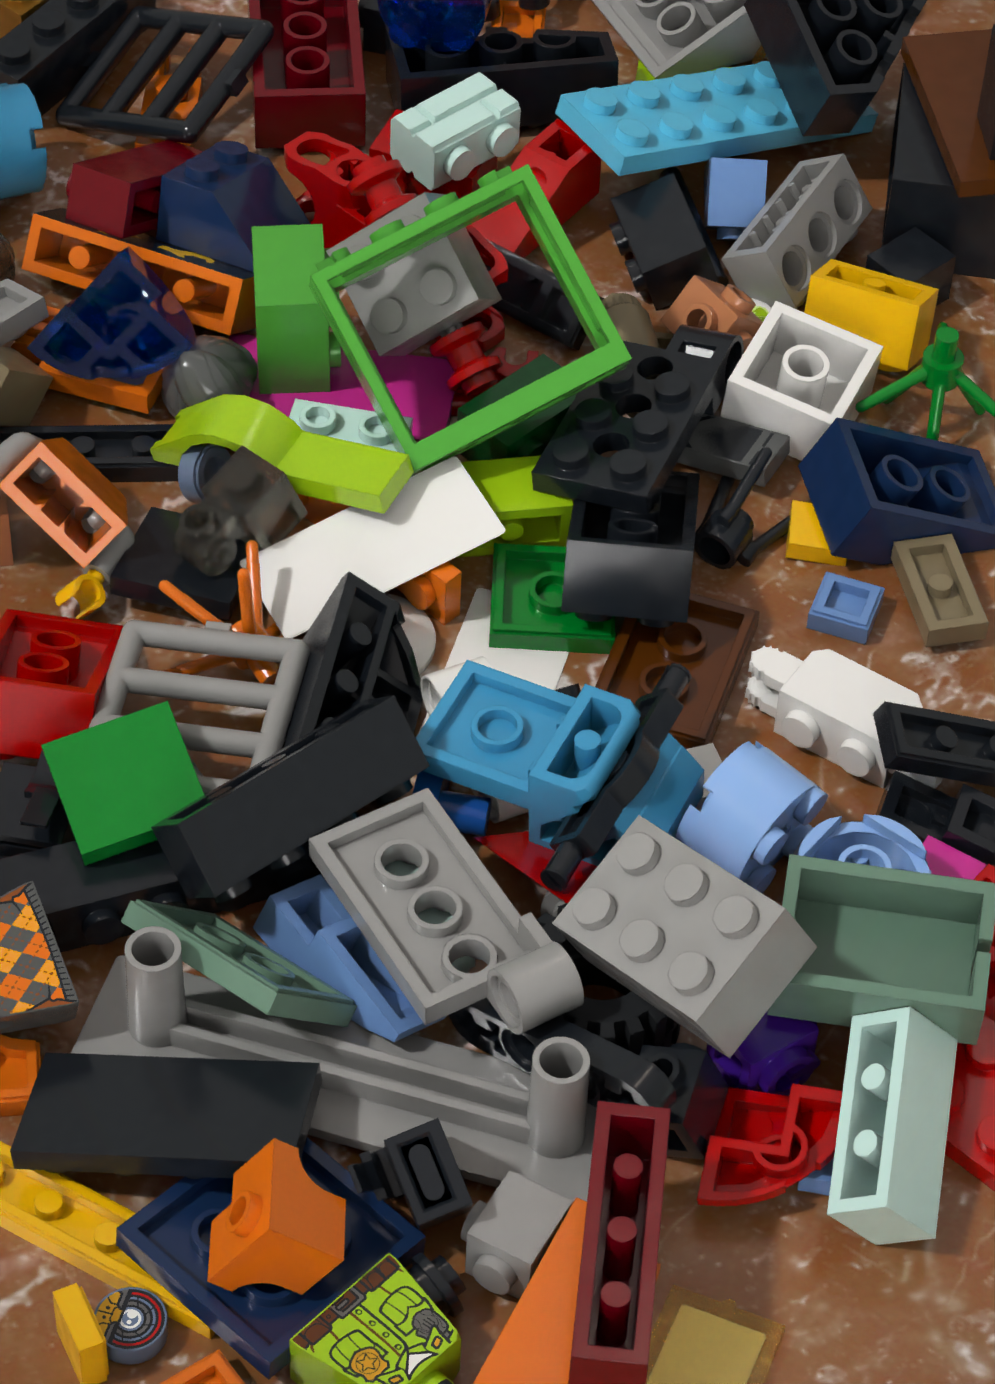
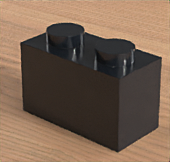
M674 173L611 198L619 221L609 224L610 230L621 256L632 252L634 258L624 263L637 293L648 290L656 311L672 305L694 275L719 283L706 245Z

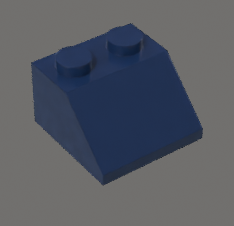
M217 142L212 147L162 175L156 240L253 272L251 226L311 224L268 157L249 152L248 147L239 142Z

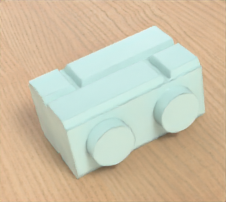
M478 72L391 119L390 155L392 160L398 159L403 169L409 174L413 172L414 178L430 191L451 180H462L476 166L495 156H506L519 143L521 114L519 102L503 89L497 90L494 82Z

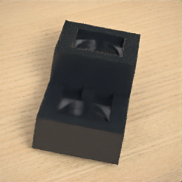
M895 770L885 787L876 815L902 824L911 830L922 843L930 835L985 864L995 865L994 797L966 784H963L956 796L952 797Z

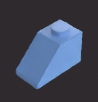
M711 157L705 165L704 226L705 229L717 230V240L736 241L765 205L768 160Z

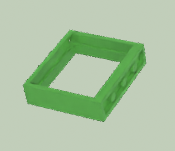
M529 164L513 172L510 166L497 172L492 170L477 181L480 189L460 199L456 192L439 197L423 208L426 214L425 217L407 226L399 219L379 228L369 236L372 244L352 254L347 247L332 252L330 257L315 264L318 271L310 276L309 287L397 452L409 454L414 471L412 476L453 456L456 457L625 369L632 359ZM516 201L595 350L416 442L337 292Z

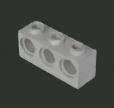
M845 154L799 161L722 257L721 260L736 287L750 298L762 301L771 308L775 301L795 309L799 308L807 299L811 275L830 259H834L844 245L857 235V228L873 208Z

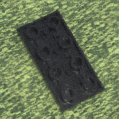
M46 1052L10 1149L14 1169L45 1170L51 1173L67 1171L115 1173L120 1176H133L136 1174L184 1176L189 1179H203L206 1177L233 1178V1174L274 1138L299 1148L301 1161L322 1084L320 1063Z

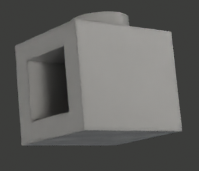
M509 1170L488 1203L481 1200L476 1202L463 1224L461 1239L467 1242L465 1273L473 1276L482 1287L490 1292L500 1295L509 1294L520 1299L573 1204V1200Z

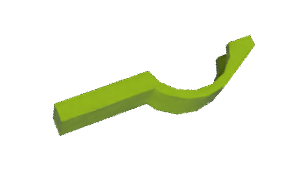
M222 394L181 409L175 416L176 422L163 439L156 441L150 448L154 461L179 466L183 453L193 445L209 443L227 447L252 461L268 475L279 490L385 514L414 473L409 454L303 431L294 420L270 404L246 395Z

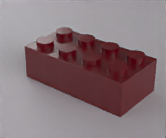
M247 0L248 18L267 20L273 24L275 29L273 38L251 67L255 148L284 149L285 144L306 131L324 133L353 146H365L366 89L358 0Z

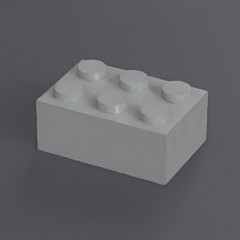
M638 815L552 922L558 931L588 962L728 1058H731L817 949L816 944L786 908L640 815Z

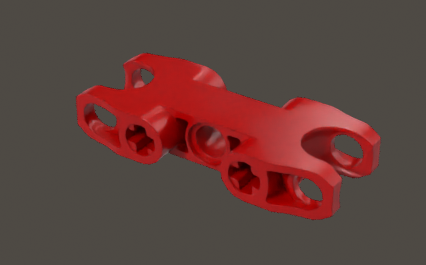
M306 131L284 145V160L288 171L300 180L307 189L296 199L304 214L315 212L314 219L309 222L311 224H323L324 248H331L367 227L364 219L370 213L371 208L365 196H351L347 185L355 178L352 170L371 157L355 146L341 142L327 134ZM307 152H320L325 154L330 161L322 166L301 157V155ZM472 225L466 226L484 264L492 268L488 272L495 286L507 282L508 265L504 255L487 241ZM492 306L469 318V320L475 322H482L483 326L488 328L478 340L484 353L505 339L503 317Z

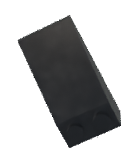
M672 471L648 515L574 499L566 545L561 611L575 612L577 618L591 622H603L610 620L612 616L637 618L640 624L657 628L672 626L674 622L687 623L700 474Z

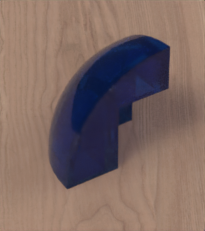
M128 246L116 255L80 296L66 304L29 344L27 349L48 365L79 378L94 380L100 377H130V379H135L157 372L176 361L180 354L188 351L194 345L196 336L189 317L172 292L156 273Z

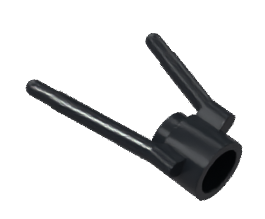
M763 447L725 507V502L735 479L722 475L705 517L695 531L694 549L706 563L723 570L730 569L737 561L741 565L749 567L760 552L788 533L790 515L755 540H752L753 520L747 512L741 509L772 456V450L769 447Z

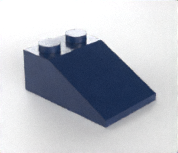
M837 417L798 465L832 556L876 565L893 564L891 553L894 541L945 534L953 535L960 554L995 549V487L979 450Z

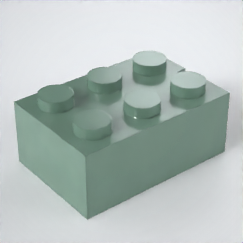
M789 854L782 906L787 909L816 944L817 949L768 1009L767 1015L851 1027L852 1016L911 1006L956 1038L958 1043L977 1045L986 1007L991 961L990 950L995 925V883Z

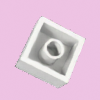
M775 301L727 380L720 417L790 436V453L788 455L802 461L837 417L851 421L856 420L859 412L855 409L856 403L870 396L873 390L884 346Z

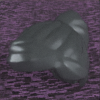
M205 334L194 336L179 344L167 359V366L163 369L161 394L163 403L169 413L175 418L181 409L222 394L249 396L254 385L253 382L257 379L258 366L245 347L230 339Z

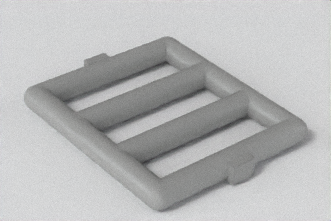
M130 620L124 624L94 717L88 728L122 717L121 712L128 693L266 710L260 732L176 722L187 750L252 758L249 767L251 768L283 749L309 659V646L306 642L299 639L233 632L232 623L206 621L205 627L200 628ZM143 647L280 663L274 685L136 668ZM197 775L204 795L231 780Z

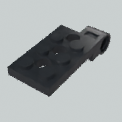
M682 324L675 332L666 349L623 341L632 357L631 361L625 369L576 395L531 472L533 490L648 515L703 414L714 416L723 400L727 380L744 354L743 339L740 335ZM660 374L655 380L646 379L650 375ZM640 412L634 418L623 417V415L628 413ZM608 451H618L611 457L601 456L602 453Z

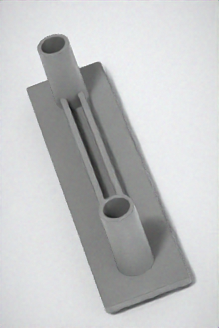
M150 926L137 930L126 941L125 955H120L115 959L71 1053L320 1063L322 1084L308 1135L363 1151H377L384 1148L385 1139L438 1118L463 1179L498 1188L509 1170H512L573 1200V1202L576 1197L587 1201L597 1108L587 1103L590 1070L589 1053L580 1042L572 1038L552 1037L541 1042L533 1053L530 1075L494 1056L413 1034L392 1042L363 1028L350 1020L348 1027L266 1015L213 980L183 972L182 948L177 935L169 929Z

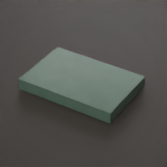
M136 899V901L130 900L121 920L123 924L134 931L150 926L169 929L177 935L181 942L182 961L266 1015L348 1027L357 1005L353 1003V999L214 913Z

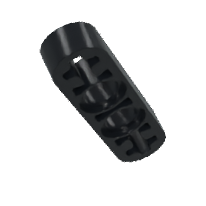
M487 998L449 1014L456 1030L469 1043L530 1075L533 1053L536 1047L544 1040L552 1037H568L580 1042L587 1049L590 1056L587 1103L596 1108L597 1101L671 1108L676 1103V1092L673 1084L655 1064L559 1016L518 1035L506 1026Z

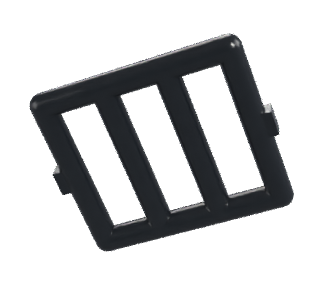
M136 6L130 11L102 50L93 51L82 65L85 72L55 112L56 121L66 127L193 144L199 140L230 96L238 97L249 82L246 74L273 38L275 33L274 26L271 22L262 19ZM145 28L160 30L103 108L87 107ZM185 33L201 35L144 114L127 113ZM226 38L243 40L185 120L169 118Z

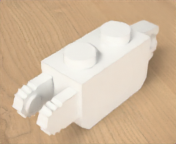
M763 646L751 652L748 672L752 674L751 678L748 677L745 698L748 699V703L753 704V707L758 706L760 711L775 718L773 732L785 737L795 746L806 748L835 763L849 774L861 777L884 788L895 770L884 767L873 713L884 701L923 708L919 695L831 649L812 651L804 661L785 651L780 652L778 648L774 649L772 646ZM898 771L932 788H936L943 780V778Z

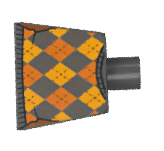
M34 882L24 883L0 896V1034L75 1019L79 999Z

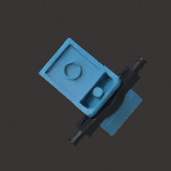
M466 660L416 737L430 767L423 771L528 809L529 841L555 851L546 868L542 870L540 878L552 890H565L580 862L585 861L598 866L638 815L676 838L679 824L691 804L696 808L700 802L704 790V769L669 733L684 707L678 699L686 685L689 684L691 674L680 664L671 663L670 666L667 665L652 693L641 696L634 704L630 699L587 684L584 685L577 698Z

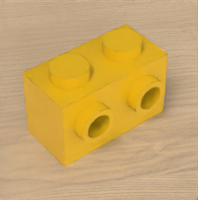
M830 259L810 277L804 313L884 346L878 369L888 372L908 371L923 357V352L929 344L939 289Z

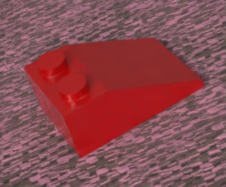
M6 609L0 619V760H8L16 756L39 759L42 744L88 729L94 717L104 680L123 625Z

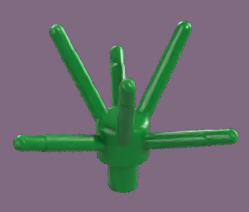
M940 322L937 325L934 343L927 346L923 352L922 363L906 376L856 403L855 409L857 412L863 413L878 404H889L912 386L922 382L928 389L932 390L926 438L938 441L945 392L951 391L958 386L967 402L978 415H982L987 411L995 417V401L963 372L964 355L957 347L959 332L952 327H948L947 323Z

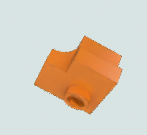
M274 1138L233 1174L232 1202L211 1221L207 1282L231 1292L245 1285L266 1283L278 1285L303 1295L344 1261L346 1199L322 1189L312 1181L300 1161L299 1148Z

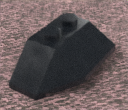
M351 572L346 573L341 578L303 638V641L309 646L310 655L283 748L364 700L393 695L413 733L415 731L423 701L420 684L421 678L413 649L401 626L405 622L401 604Z

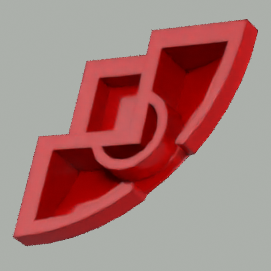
M792 1083L790 1095L786 1096L729 1087L715 1133L709 1136L697 1204L706 1206H738L768 1200L786 1193V1188L801 1181L813 1171L822 1170L834 1158L842 1091Z

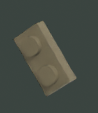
M945 534L894 541L891 561L926 648L986 639L989 622L953 535Z

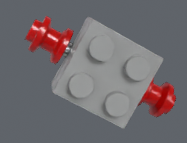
M377 155L365 160L352 170L355 178L348 183L347 188L351 196H365L371 208L370 213L364 219L367 227L326 250L328 256L330 257L332 252L347 247L352 254L372 244L369 236L393 221L401 219L403 224L407 226L425 217L426 214L423 208L446 194L424 192L419 196L416 193L403 194L396 181L403 171V167L398 159L386 161L384 155ZM466 227L345 288L379 356H405L436 337L441 336V339L433 343L429 350L433 357H446L454 373L446 382L450 391L463 389L466 396H471L498 381L494 372L501 368L503 363L499 356H485L478 342L486 331L482 322H474L466 326L462 324V322L502 300Z

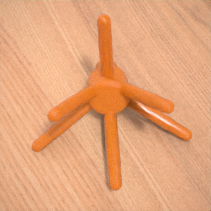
M249 540L246 543V568H241L237 573L241 620L232 625V631L278 637L282 633L276 623H273L267 629L263 627L258 543L255 540ZM162 580L159 583V589L203 625L206 624V621L224 622L216 618L168 580ZM208 655L164 671L194 675L234 661L238 669H251L259 683L274 685L279 666L276 662Z

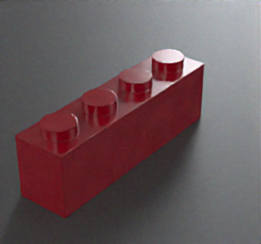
M597 1101L568 1384H646L671 1108Z

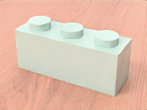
M911 1006L852 1016L827 1215L875 1245L936 1238L958 1040Z

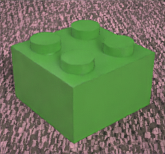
M323 224L251 226L259 394L330 392V367H341V346L335 334L329 332L330 325L309 287L311 274L318 271L315 264L329 257L326 250L330 248H324Z

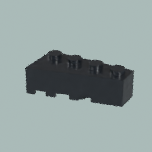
M385 22L386 81L394 110L406 111L411 107L413 108L430 97L480 72L496 84L497 90L503 89L519 102L521 108L520 126L536 128L546 123H553L557 118L562 120L555 114L561 94L585 91L593 87L604 88L618 85L619 60L608 32L537 29L533 34V38H521L520 35L508 31V28L486 27V33L482 36L453 35V25L431 24L430 34L405 33L404 23Z

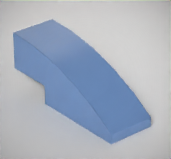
M321 874L268 897L253 929L269 948L353 999V1003L357 1007L351 1018L352 1021L379 1036L396 1042L446 1018L445 1016L427 1025L423 1023Z

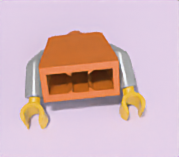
M29 432L15 433L0 444V489L83 567L84 574L56 593L55 597L57 606L74 597L80 606V613L75 619L83 620L105 603L106 594L103 587L110 584V576L121 557L134 544V534L128 525L126 498L63 437L43 440Z

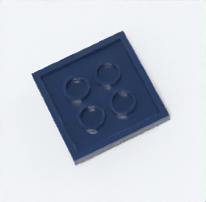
M308 1137L301 1158L302 1166L312 1181L319 1187L346 1199L344 1261L303 1295L278 1285L266 1283L245 1285L231 1292L207 1282L211 1221L231 1204L233 1178L206 1177L203 1179H189L183 1177L116 1228V1246L268 1380L290 1363L289 1340L386 1254H392L406 1268L411 1264L410 1259L418 1252L423 1254L426 1236L385 1201L378 1202L374 1192L358 1194L349 1171Z

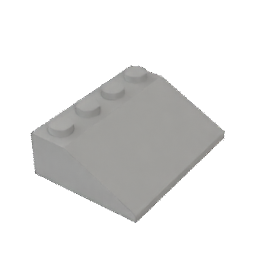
M591 0L654 79L673 77L677 74L700 73L754 60L762 47L744 7L746 0Z

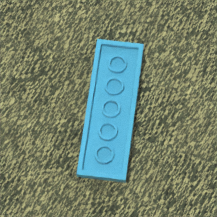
M760 61L757 64L732 68L721 67L713 71L694 74H677L673 77L649 81H633L630 84L611 87H593L585 91L561 94L555 112L618 176L708 161L711 157L726 158L872 132L878 113L868 105L850 133L803 137L769 61Z

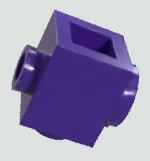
M768 1011L731 1058H728L707 1043L706 1051L727 1084L733 1088L789 1096L792 1083L803 1085L811 1076L813 1070L821 1064V1060L815 1055L819 1032L817 1022L767 1015Z

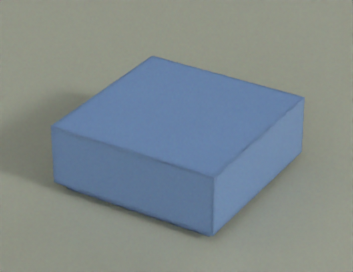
M826 571L808 613L806 628L866 645L883 603L885 588Z

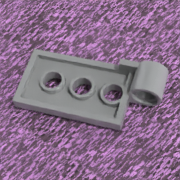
M429 788L309 838L310 858L425 1025L487 998L506 1026L513 1033L519 1035L583 1005V985L569 954L559 943L553 942L531 912L523 916L518 913ZM394 861H403L407 864L416 865L419 869L410 875L397 876L389 873L384 868ZM436 908L440 911L451 913L453 917L444 923L431 924L424 922L417 915L423 910ZM470 956L474 959L483 960L487 966L479 972L464 973L457 970L451 964L458 958Z

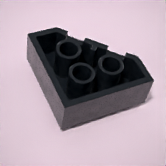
M746 0L744 7L803 137L851 132L878 92L887 71L901 49L903 37L908 36L913 23L927 0Z

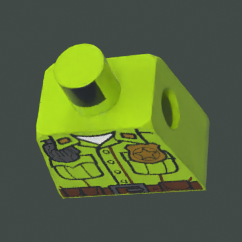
M388 1253L289 1340L290 1379L296 1384H455L452 1381L460 1371L462 1339L457 1329L392 1254Z

